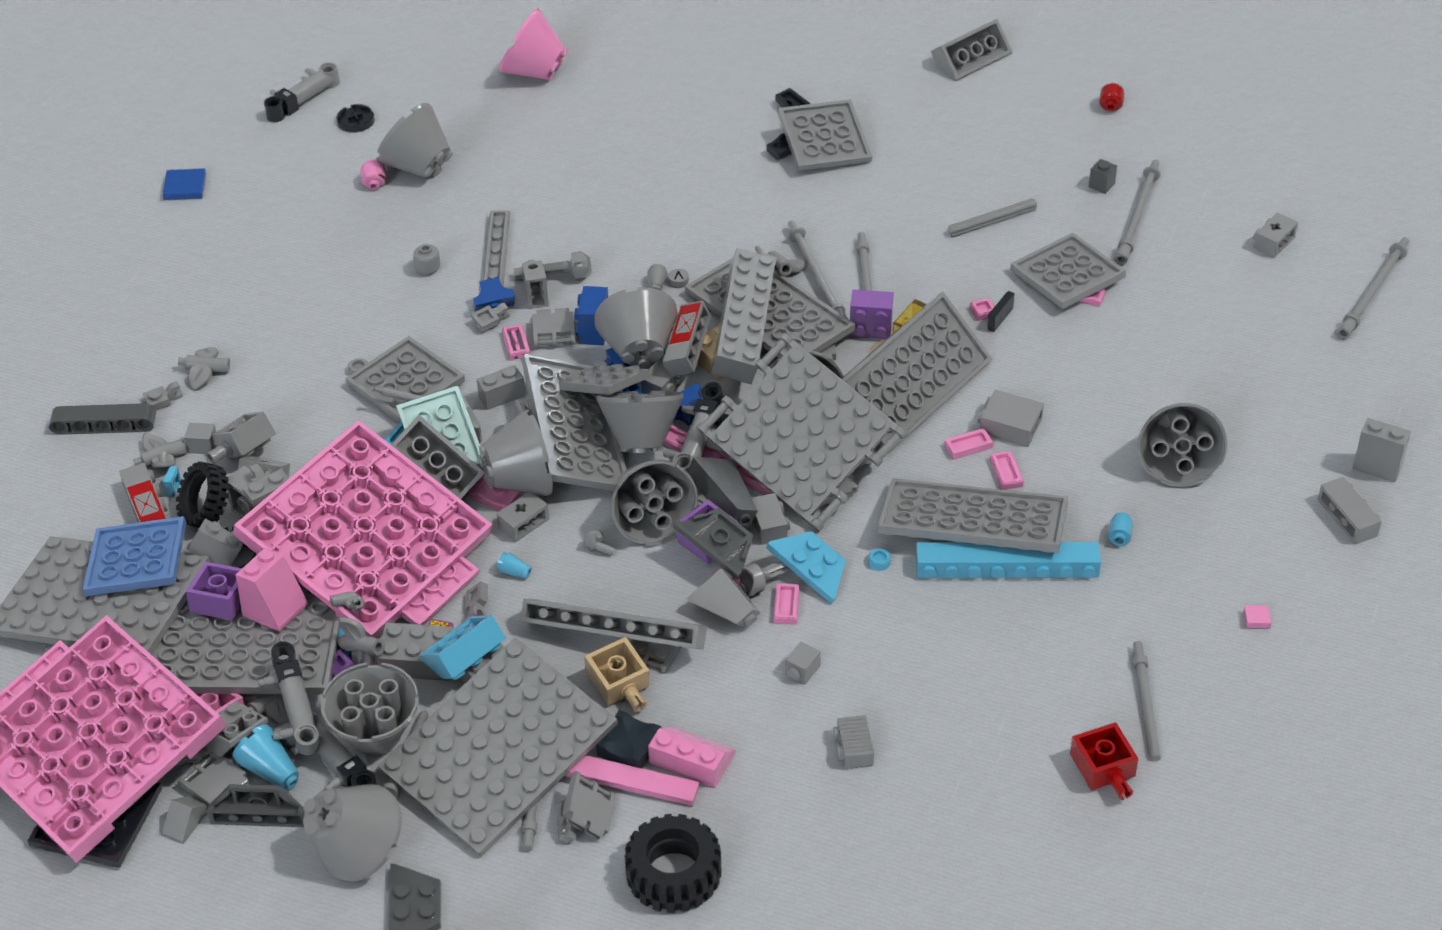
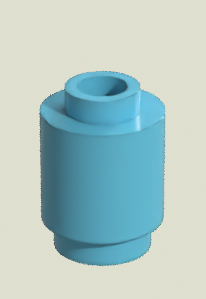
M1120 512L1112 517L1108 539L1111 543L1123 546L1131 541L1133 521L1130 515Z

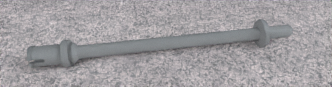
M1153 160L1151 166L1145 167L1143 171L1146 180L1125 238L1118 243V252L1115 257V261L1118 264H1126L1129 254L1134 249L1132 240L1152 183L1158 180L1161 175L1158 169V160Z
M793 220L789 221L788 227L791 231L788 237L790 241L797 242L830 307L847 318L844 306L837 303L804 240L806 234L804 228L797 227Z
M1403 237L1399 243H1394L1390 246V257L1354 311L1346 314L1343 318V323L1337 330L1339 337L1343 339L1349 338L1352 331L1359 326L1360 315L1396 261L1406 257L1408 253L1406 248L1409 243L1408 238Z

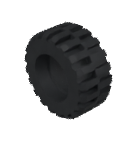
M664 814L662 818L658 816L651 818L648 824L646 822L642 823L638 827L639 831L635 830L631 834L630 841L627 842L625 847L626 878L632 894L635 898H640L642 904L647 907L652 905L654 910L660 912L664 909L667 910V913H675V910L689 911L692 906L697 908L703 904V899L707 901L712 897L713 890L715 891L720 884L722 867L721 848L718 844V838L715 833L711 832L709 826L705 823L701 825L700 820L694 817L689 819L684 814H679L678 816ZM671 853L683 854L695 861L690 868L677 873L663 872L651 865L657 858Z

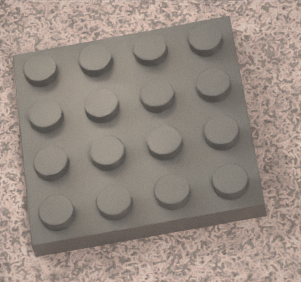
M851 99L778 108V116L798 171L871 162L872 154Z
M1074 233L1012 262L1010 268L1011 271L1062 309L1126 277V270Z
M410 336L346 377V384L399 423L401 419L396 405L408 401L381 395V392H372V386L375 385V387L382 389L387 387L424 397L433 394L435 391L458 386L465 381L463 373Z

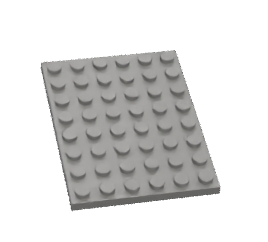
M50 536L0 605V637L54 645L61 640L66 646L71 647L107 615L152 655L186 603V590L203 564L210 562L209 556L181 553L176 584L85 596L83 585L93 541Z
M302 591L308 601V605L280 632L243 617L241 608L233 620H227L189 612L188 601H186L152 656L195 694H281L278 684L259 687L258 680L275 675V669L272 666L271 649L276 643L286 641L295 648V656L300 665L306 693L323 694L332 677L337 638L339 637V618L334 610L310 591ZM282 655L279 659H287L289 656Z
M515 637L377 766L379 771L481 857L618 724L617 718Z

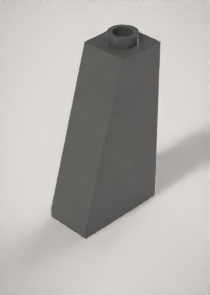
M693 457L687 473L693 479L695 486L707 500L733 517L743 527L750 528L758 510L734 461L729 459Z

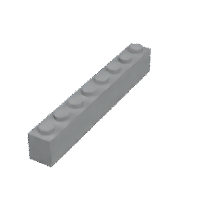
M526 598L523 599L520 619L521 622L622 638L626 637L628 639L691 649H704L707 626Z

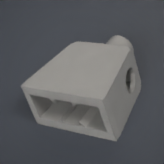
M528 260L522 264L528 308L548 307L547 280L543 263L540 260ZM533 286H538L540 290L533 292Z

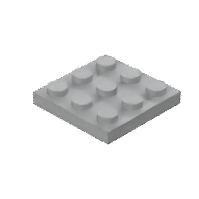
M607 363L594 364L593 368L582 369L579 374L568 375L567 379L559 382V388L564 391L610 395L649 378V369H640L636 365L623 367L622 364L607 366Z

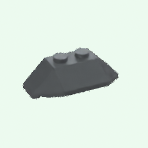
M229 784L207 806L208 817L212 825L304 828V807L286 788L277 785Z

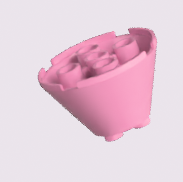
M539 8L529 15L514 37L516 42L514 46L507 49L498 71L550 81L555 73V69L559 68L568 50L564 47Z

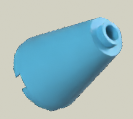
M268 724L255 727L252 730L255 734L249 739L244 736L233 752L234 760L237 764L272 785L281 786L288 790L293 788L299 780V772L281 742L273 739L272 734L275 732Z

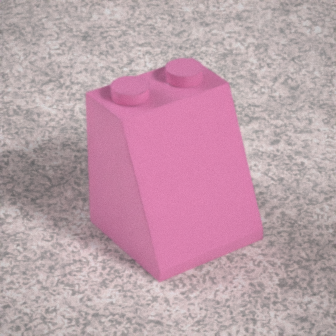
M264 548L236 574L243 617L280 632L308 605L304 593L282 554Z

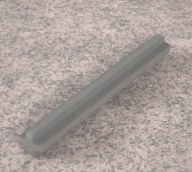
M1031 198L949 225L948 233L951 236H956L1035 210L1037 202Z

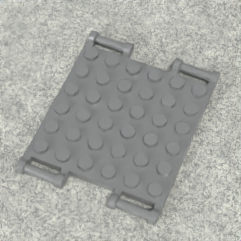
M784 332L780 336V340L762 360L759 359L755 363L756 367L766 374L758 385L739 405L725 395L721 400L722 403L703 423L700 422L696 428L768 490L776 493V496L820 532L824 527L823 524L842 503L845 504L849 500L848 496L838 489L839 486L865 458L879 467L883 462L882 459L908 433ZM786 345L791 348L772 369L768 367ZM728 408L733 411L714 432L709 430ZM890 430L893 431L894 434L876 454L873 453L872 450ZM831 495L835 496L836 498L818 518H814L813 515Z

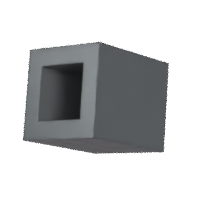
M1099 159L1090 169L1088 187L1106 194L1115 184L1117 165Z

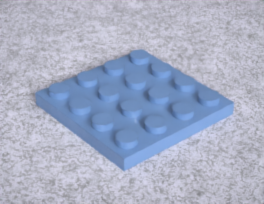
M184 516L97 528L83 585L85 596L176 584L186 528Z

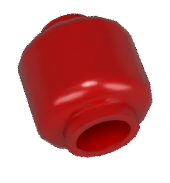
M1116 83L1104 85L1100 91V106L1107 111L1120 109L1124 103V89Z

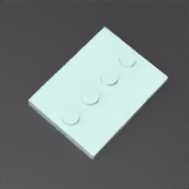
M458 386L396 405L404 430L420 415L480 467L478 460L480 444Z

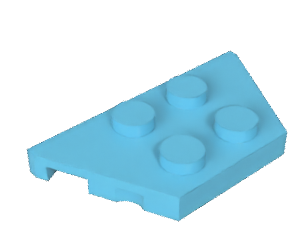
M812 531L773 540L767 544L766 549L830 604L834 602L846 561L842 556Z

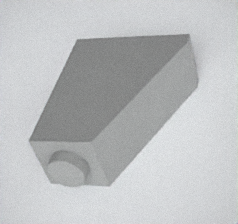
M722 568L687 598L689 602L743 628L752 625L761 613L733 577Z

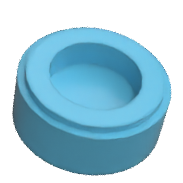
M874 549L868 555V564L874 570H885L891 564V555L885 549Z

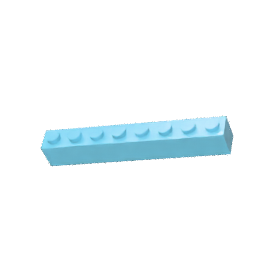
M917 542L916 547L917 578L1099 577L1101 567L1099 542H1061L1059 553H1046L1044 551L1022 550L1011 547L1000 548L998 546L976 545L964 542Z

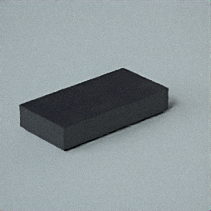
M1011 291L1006 292L989 313L988 330L995 332L1012 311L1015 293Z

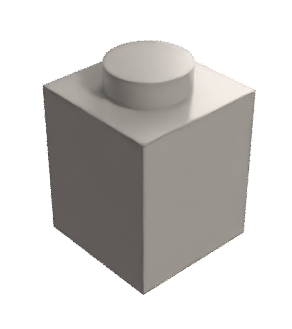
M189 423L184 437L188 453L206 454L215 449L217 445L211 436L216 433L215 424Z
M800 642L786 659L785 675L789 676L792 680L806 684L820 667L821 651Z

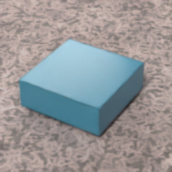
M170 466L162 481L165 494L168 497H174L180 487L181 476L178 467Z

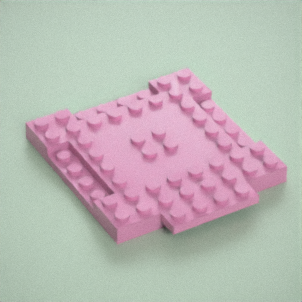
M358 420L234 524L233 535L256 554L267 548L284 555L296 580L334 610L338 618L354 619L364 626L366 636L378 638L384 632L386 622L394 623L400 617L410 624L424 625L478 575L479 569L465 559V557L491 534L493 524ZM352 591L364 599L365 605L359 611L352 610L345 605L332 607L330 596Z
M106 615L71 647H67L59 640L0 692V788L75 863H78L115 829L111 824L182 758L187 756L191 759L227 725L215 710Z

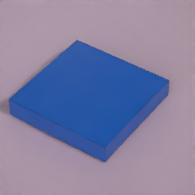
M205 168L167 170L163 199L203 198L206 179Z

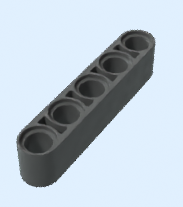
M146 403L58 406L52 410L49 429L58 435L148 432L154 428L156 408Z

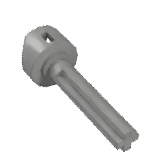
M582 251L572 252L570 261L543 264L546 276L572 272L575 279H582L592 272L590 257ZM522 267L514 268L515 280L523 279Z
M782 561L761 569L756 563H750L743 567L740 579L746 589L747 596L750 597L764 591L767 580L792 570Z

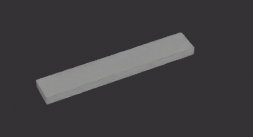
M509 210L490 211L483 280L499 277L503 287L510 223Z

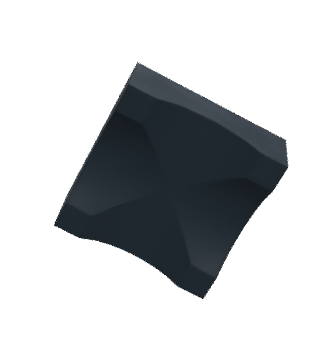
M618 710L615 715L618 724L596 745L597 756L612 762L643 769L649 759L648 746L658 729L662 728V726L639 721L627 712Z

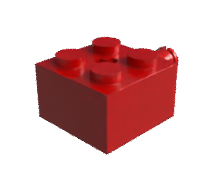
M1114 722L1072 736L1070 755L1091 791L1111 784L1120 800H1124L1123 794L1126 799L1131 797L1133 790L1126 779L1136 776L1139 758L1118 724Z

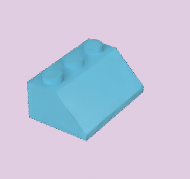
M493 615L471 616L418 656L442 679L456 680L465 674L464 670L470 665L472 667L479 664L483 660L482 656L486 653H492L501 647L500 643L506 637Z

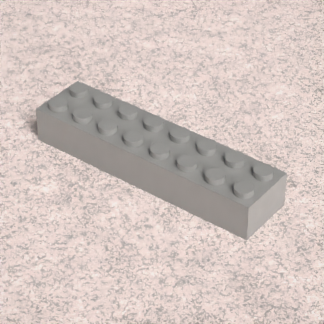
M736 248L729 270L711 368L712 374L752 385L758 369L755 363L760 359L775 258Z

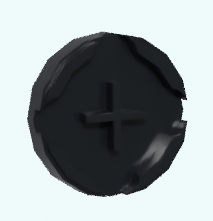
M353 104L347 109L344 107L338 112L336 117L338 126L342 130L353 133L369 129L375 121L371 108L363 104Z

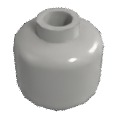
M423 244L414 250L413 258L417 271L423 274H432L440 267V255L437 247Z

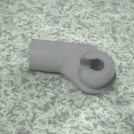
M352 591L330 596L332 607L345 605L352 610L359 611L365 605L364 599Z

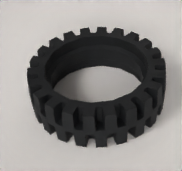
M199 461L189 466L188 472L183 474L184 480L181 479L179 483L181 488L177 490L179 496L176 497V502L179 503L176 505V510H179L177 513L178 517L184 516L186 525L200 528L205 519L211 522H218L220 520L219 515L224 513L222 508L227 505L225 498L229 497V493H226L229 490V484H226L229 479L226 476V471L223 470L224 468ZM207 478L206 499L198 512V495L202 484Z

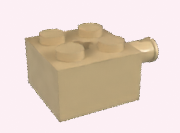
M626 637L585 655V673L608 706L624 698L627 699L634 712H639L637 706L641 710L647 706L646 700L643 699L639 691L649 687V669Z

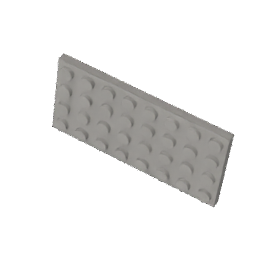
M732 259L685 286V293L697 301L703 300L706 307L719 317L722 314ZM774 269L762 341L763 348L770 351L785 332L805 350L819 353L855 330V323ZM786 345L776 357L784 356L791 348Z
M941 292L841 379L893 422L905 429L909 435L993 358L946 294ZM890 430L878 445L882 447L894 432ZM900 439L894 447H896L903 439Z
M524 353L521 361L532 413L542 433L549 457V462H545L547 474L552 473L553 482L614 492L618 483V477L627 469L623 453L620 451V447L596 400L598 394L564 391L559 388V382L567 379L568 375L579 374L582 369L593 368V366Z
M892 478L878 523V533L889 536L900 535L909 538H928L935 541L946 540L955 543L964 542L976 545H992L1000 548L1011 547L1022 550L1059 553L1068 506V496Z

